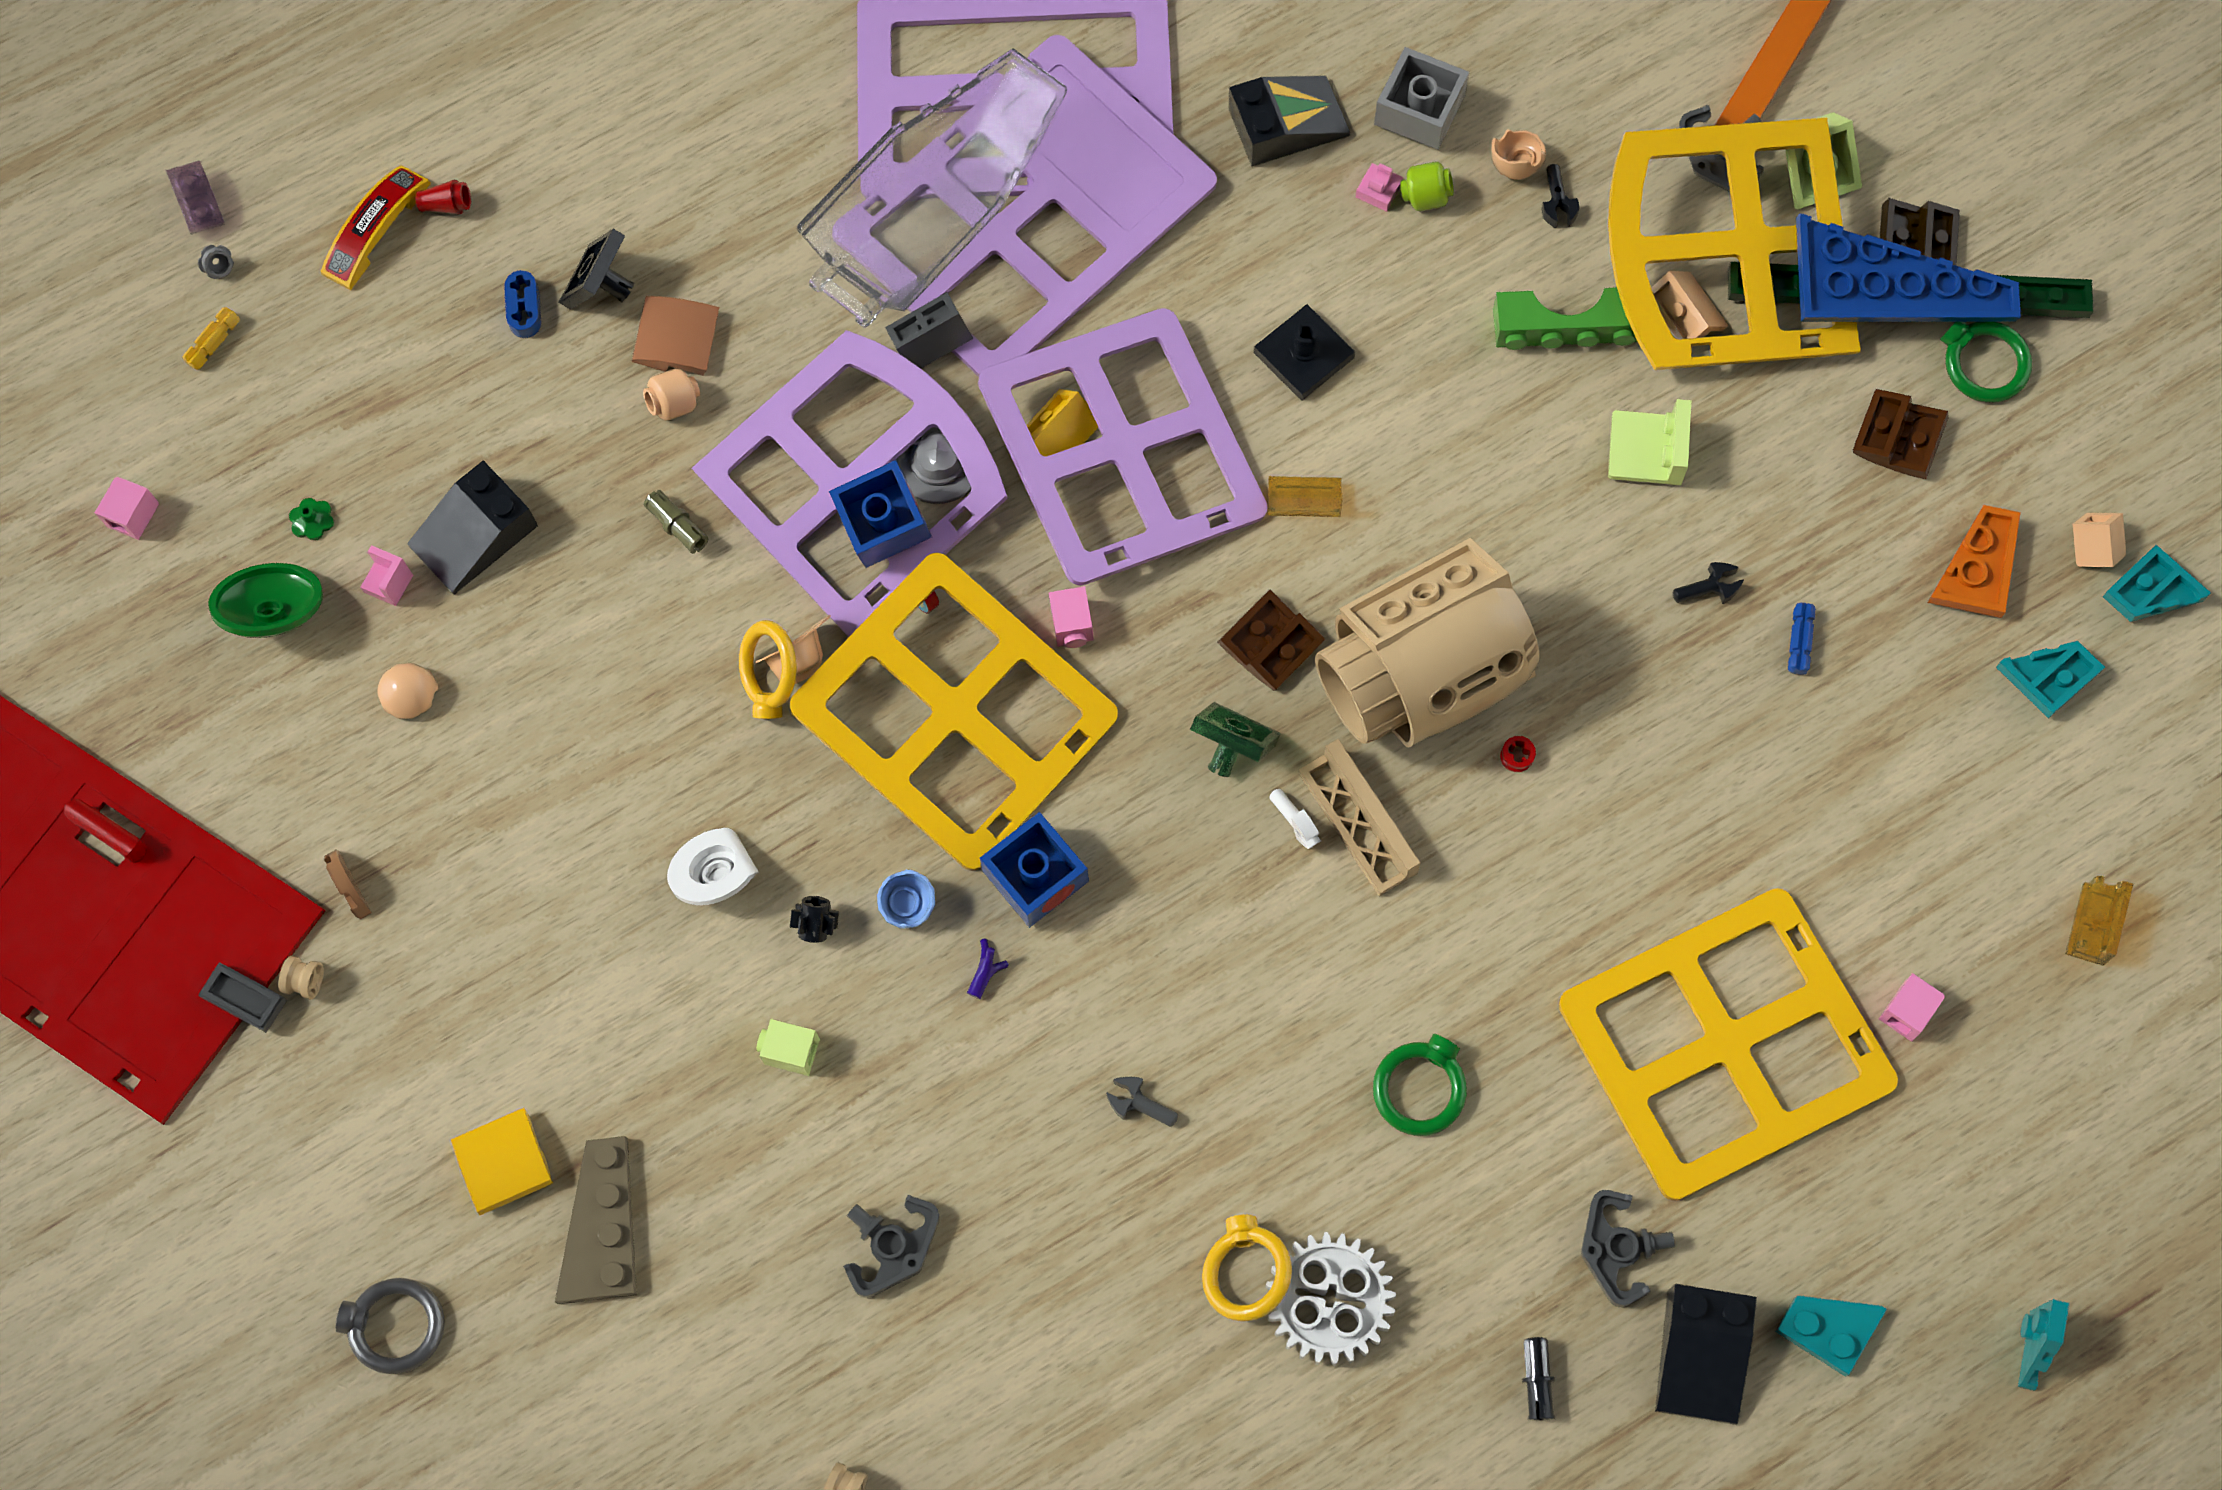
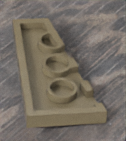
M626 1136L586 1140L555 1303L557 1304L637 1295L629 1148Z

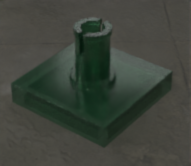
M1213 702L1196 715L1190 728L1191 731L1219 743L1208 765V769L1213 773L1220 769L1218 775L1223 777H1230L1231 770L1239 753L1259 762L1276 746L1281 733L1216 702Z

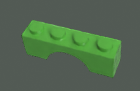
M1617 287L1604 288L1602 296L1596 305L1588 311L1576 315H1563L1552 312L1538 301L1533 291L1496 292L1493 306L1496 347L1519 350L1526 346L1557 348L1561 345L1578 344L1581 347H1591L1598 343H1614L1624 346L1638 342L1625 315Z

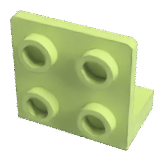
M1677 399L1673 411L1666 412V415L1613 411L1611 416L1608 477L1616 480L1681 485L1688 469L1692 400Z

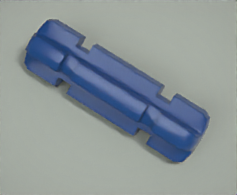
M1797 603L1793 611L1794 625H1792L1789 651L1791 657L1788 661V670L1792 674L1804 675L1810 669L1811 657L1809 655L1812 651L1813 620L1815 619L1816 610L1815 606L1810 603Z

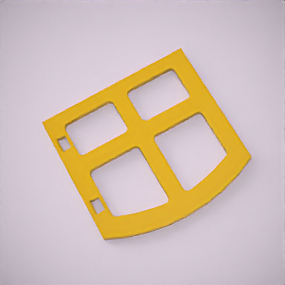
M1827 118L1625 132L1615 161L1609 194L1608 230L1610 256L1616 286L1625 315L1640 347L1654 370L1852 355L1861 352L1857 322H1832V327L1783 331L1779 328L1769 255L1798 252L1796 225L1768 227L1765 225L1755 152L1796 148L1805 149L1809 156L1817 222L1843 226ZM1715 154L1725 157L1735 223L1734 230L1660 236H1644L1641 234V201L1649 160ZM1728 257L1737 258L1741 267L1749 333L1675 339L1659 310L1647 277L1645 265L1649 263ZM1818 336L1820 347H1800L1801 337ZM1710 345L1712 356L1691 357V346Z

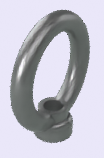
M392 1278L380 1281L365 1290L356 1302L342 1301L336 1319V1332L347 1334L349 1345L357 1359L371 1370L384 1374L405 1373L421 1366L438 1348L444 1331V1314L438 1298L425 1285L407 1278ZM391 1294H405L415 1298L424 1307L428 1317V1330L421 1345L412 1353L399 1358H387L377 1354L369 1347L364 1337L369 1309L379 1299Z

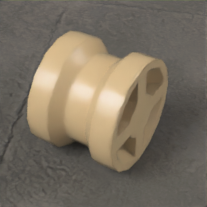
M289 956L280 971L278 980L279 991L288 995L296 992L300 993L305 999H314L323 981V964L317 961L304 963L299 957Z
M837 1462L823 1490H864L868 1475L863 1472L854 1474L847 1470L846 1465Z

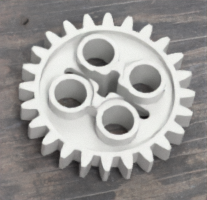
M1324 1232L1322 1243L1320 1244L1316 1243L1312 1235H1308L1307 1248L1305 1249L1299 1243H1293L1292 1247L1295 1256H1290L1292 1264L1291 1282L1285 1297L1276 1307V1311L1268 1316V1321L1281 1322V1325L1275 1331L1276 1337L1285 1334L1290 1336L1286 1344L1288 1350L1296 1344L1302 1346L1300 1351L1301 1359L1306 1357L1309 1351L1315 1352V1363L1317 1365L1320 1364L1323 1355H1329L1332 1366H1336L1339 1354H1344L1346 1360L1352 1363L1354 1360L1353 1350L1357 1349L1362 1355H1368L1369 1351L1366 1341L1368 1340L1375 1345H1379L1381 1339L1375 1332L1376 1329L1388 1332L1390 1325L1382 1319V1316H1393L1395 1313V1309L1385 1305V1302L1395 1299L1396 1292L1384 1290V1287L1391 1283L1393 1278L1388 1275L1380 1276L1379 1272L1385 1266V1262L1379 1261L1373 1264L1370 1261L1374 1253L1373 1248L1363 1254L1359 1252L1360 1239L1355 1240L1351 1247L1345 1245V1234L1341 1233L1337 1243H1331L1328 1232ZM1311 1265L1321 1267L1325 1273V1280L1319 1284L1309 1283L1304 1278V1269ZM1272 1266L1271 1272L1274 1276L1276 1274V1266ZM1349 1274H1357L1363 1279L1365 1288L1358 1293H1352L1344 1287L1343 1278ZM1274 1281L1267 1282L1266 1288L1270 1290ZM1300 1288L1320 1296H1325L1328 1290L1335 1291V1298L1343 1301H1360L1365 1303L1366 1307L1359 1309L1343 1302H1335L1333 1308H1328L1325 1306V1299L1313 1296H1299L1295 1294V1290ZM1301 1305L1313 1306L1317 1311L1318 1318L1311 1324H1304L1297 1319L1295 1315L1296 1309ZM1342 1313L1351 1314L1357 1321V1328L1353 1332L1344 1333L1337 1328L1335 1318Z

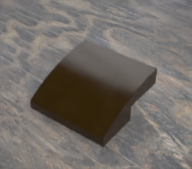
M1888 198L1882 204L1879 238L1921 251V255L1953 261V265H1956L1960 210L1932 201H1927L1923 206L1919 207Z

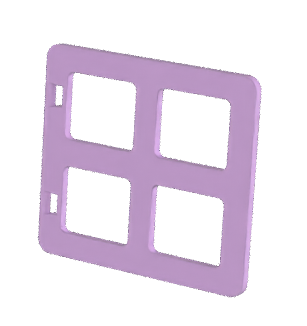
M1157 309L984 368L979 375L978 385L1065 575L1075 585L1082 586L1252 525L1261 521L1267 512V502L1176 315L1168 309ZM1156 341L1161 345L1189 403V407L1134 426L1128 423L1099 360L1148 342ZM1064 371H1070L1075 376L1102 437L1050 456H1042L1034 443L1011 390ZM1195 433H1201L1205 436L1234 496V500L1183 519H1175L1166 504L1143 452ZM1114 464L1117 466L1142 518L1146 532L1094 551H1086L1080 542L1054 484L1095 468ZM1225 513L1229 522L1210 528L1207 518ZM1122 549L1127 559L1108 565L1105 555Z

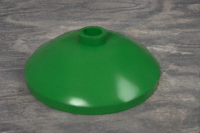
M266 563L242 569L226 577L212 591L208 606L212 620L221 629L241 637L268 638L288 633L306 623L319 609L323 600V591L317 576L306 568L288 563Z

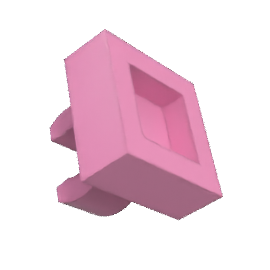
M1372 163L1356 190V198L1387 212L1401 188L1400 182L1403 180V177L1393 173V169L1381 163L1379 165Z

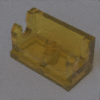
M2096 876L2089 883L2084 882L2082 884L2065 954L2104 966L2117 954L2133 883L2120 881L2117 885H2108L2104 883L2105 876Z

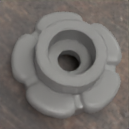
M208 245L201 251L202 256L198 259V267L203 273L206 272L208 277L219 279L231 272L234 262L230 257L231 252L227 247L223 245H218L217 247ZM214 258H218L219 262L217 264H213Z

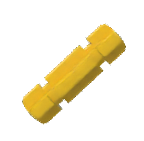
M223 307L215 316L216 322L211 321L194 341L196 346L194 348L190 346L184 353L183 360L190 367L196 370L201 369L208 360L205 358L207 354L211 356L229 335L226 331L228 329L232 331L238 324L240 319L231 309Z

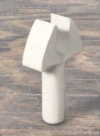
M1281 789L1274 790L1270 794V800L1293 827L1296 839L1307 849L1321 842L1317 836L1319 832L1305 810L1299 811Z

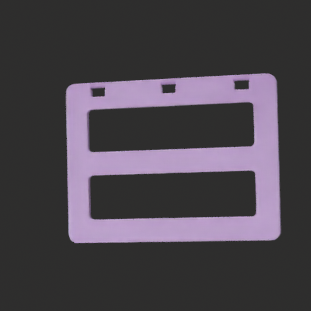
M859 0L857 4L858 188L861 197L865 199L876 186L905 162L893 159L892 116L895 112L968 108L1008 73L896 77L892 75L891 32L895 27L1132 17L1136 21V65L1132 67L1100 69L1174 135L1167 0ZM1025 71L1022 75L1029 80L1039 71ZM1007 157L959 158L951 160L945 166V169L975 197L1020 196L1033 184V181ZM1027 177L1028 185L1007 186V178ZM921 187L907 200L939 198L927 187Z

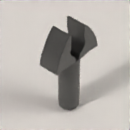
M1119 1077L1113 1079L1115 1085L1127 1089L1130 1092L1131 1098H1133L1120 1100L1106 1092L1112 1109L1121 1119H1125L1127 1112L1138 1110L1169 1127L1175 1125L1178 1119L1176 1112L1142 1095L1140 1090L1143 1085L1142 1078Z

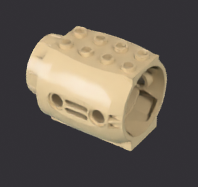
M1469 538L1339 608L1340 614L1335 618L1338 641L1322 649L1315 656V664L1320 681L1333 708L1346 728L1359 742L1363 744L1370 743L1392 731L1406 747H1412L1428 737L1453 728L1504 700L1526 684L1528 680L1535 677V668L1539 662V647L1530 619L1512 587L1509 573L1475 541Z

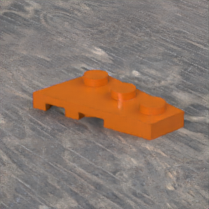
M1983 505L1927 603L2002 618L2006 613L2021 512Z

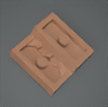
M646 296L631 362L665 372L670 366L704 376L707 371L719 307L679 298Z

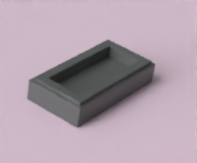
M220 962L198 994L202 999L265 1033L268 1032L287 1001L283 996Z

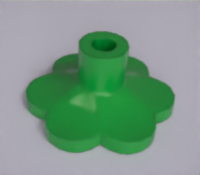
M313 498L303 499L299 507L293 508L289 513V519L293 523L291 527L293 534L300 538L307 536L312 541L320 539L323 532L330 530L334 525V519L330 515L332 509L329 503L326 501L316 502Z

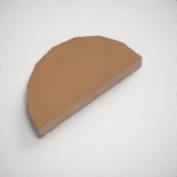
M336 849L325 855L326 869L340 895L345 896L351 908L350 910L355 917L362 919L371 914L372 912L340 852Z

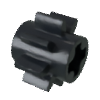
M804 897L801 904L797 903L795 909L791 910L790 928H798V937L803 941L811 943L823 942L827 939V935H833V930L837 929L839 911L831 910L830 901L824 897Z

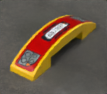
M402 165L393 169L379 180L362 198L343 224L325 258L320 271L321 274L351 291L371 264L367 256L403 208L406 207L412 210L416 204V192L426 190L431 184L430 180Z

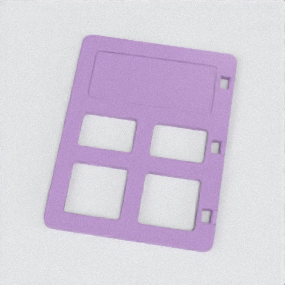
M1053 35L1031 52L1029 57L1019 66L1009 71L958 115L938 136L935 135L884 179L858 205H854L840 217L833 226V235L837 243L910 312L942 294L952 291L992 255L1002 257L1033 286L1048 303L997 349H987L972 335L974 339L952 351L979 377L981 371L986 367L1035 351L1210 195L1216 188L1217 178L1215 172L1072 42L1062 35ZM1035 64L1041 70L1031 79L1027 80L1022 74ZM957 131L963 138L949 148L944 141ZM978 137L987 138L1033 181V184L998 214H994L945 169V166ZM921 187H927L970 227L975 234L924 280L916 281L868 236V233ZM878 199L884 206L870 217L864 210ZM1051 203H1056L1106 248V252L1071 282H1067L1017 236V233Z

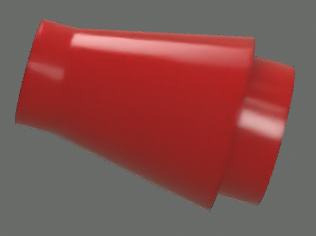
M456 179L416 192V205L420 212L462 214L464 210H469L471 207V193L468 185L465 182H458Z

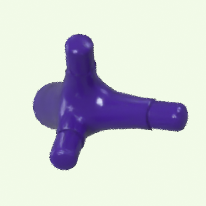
M985 938L980 940V962L967 991L968 995L977 999H981L991 977L1009 966L1006 960L993 964L995 949L988 946V940Z

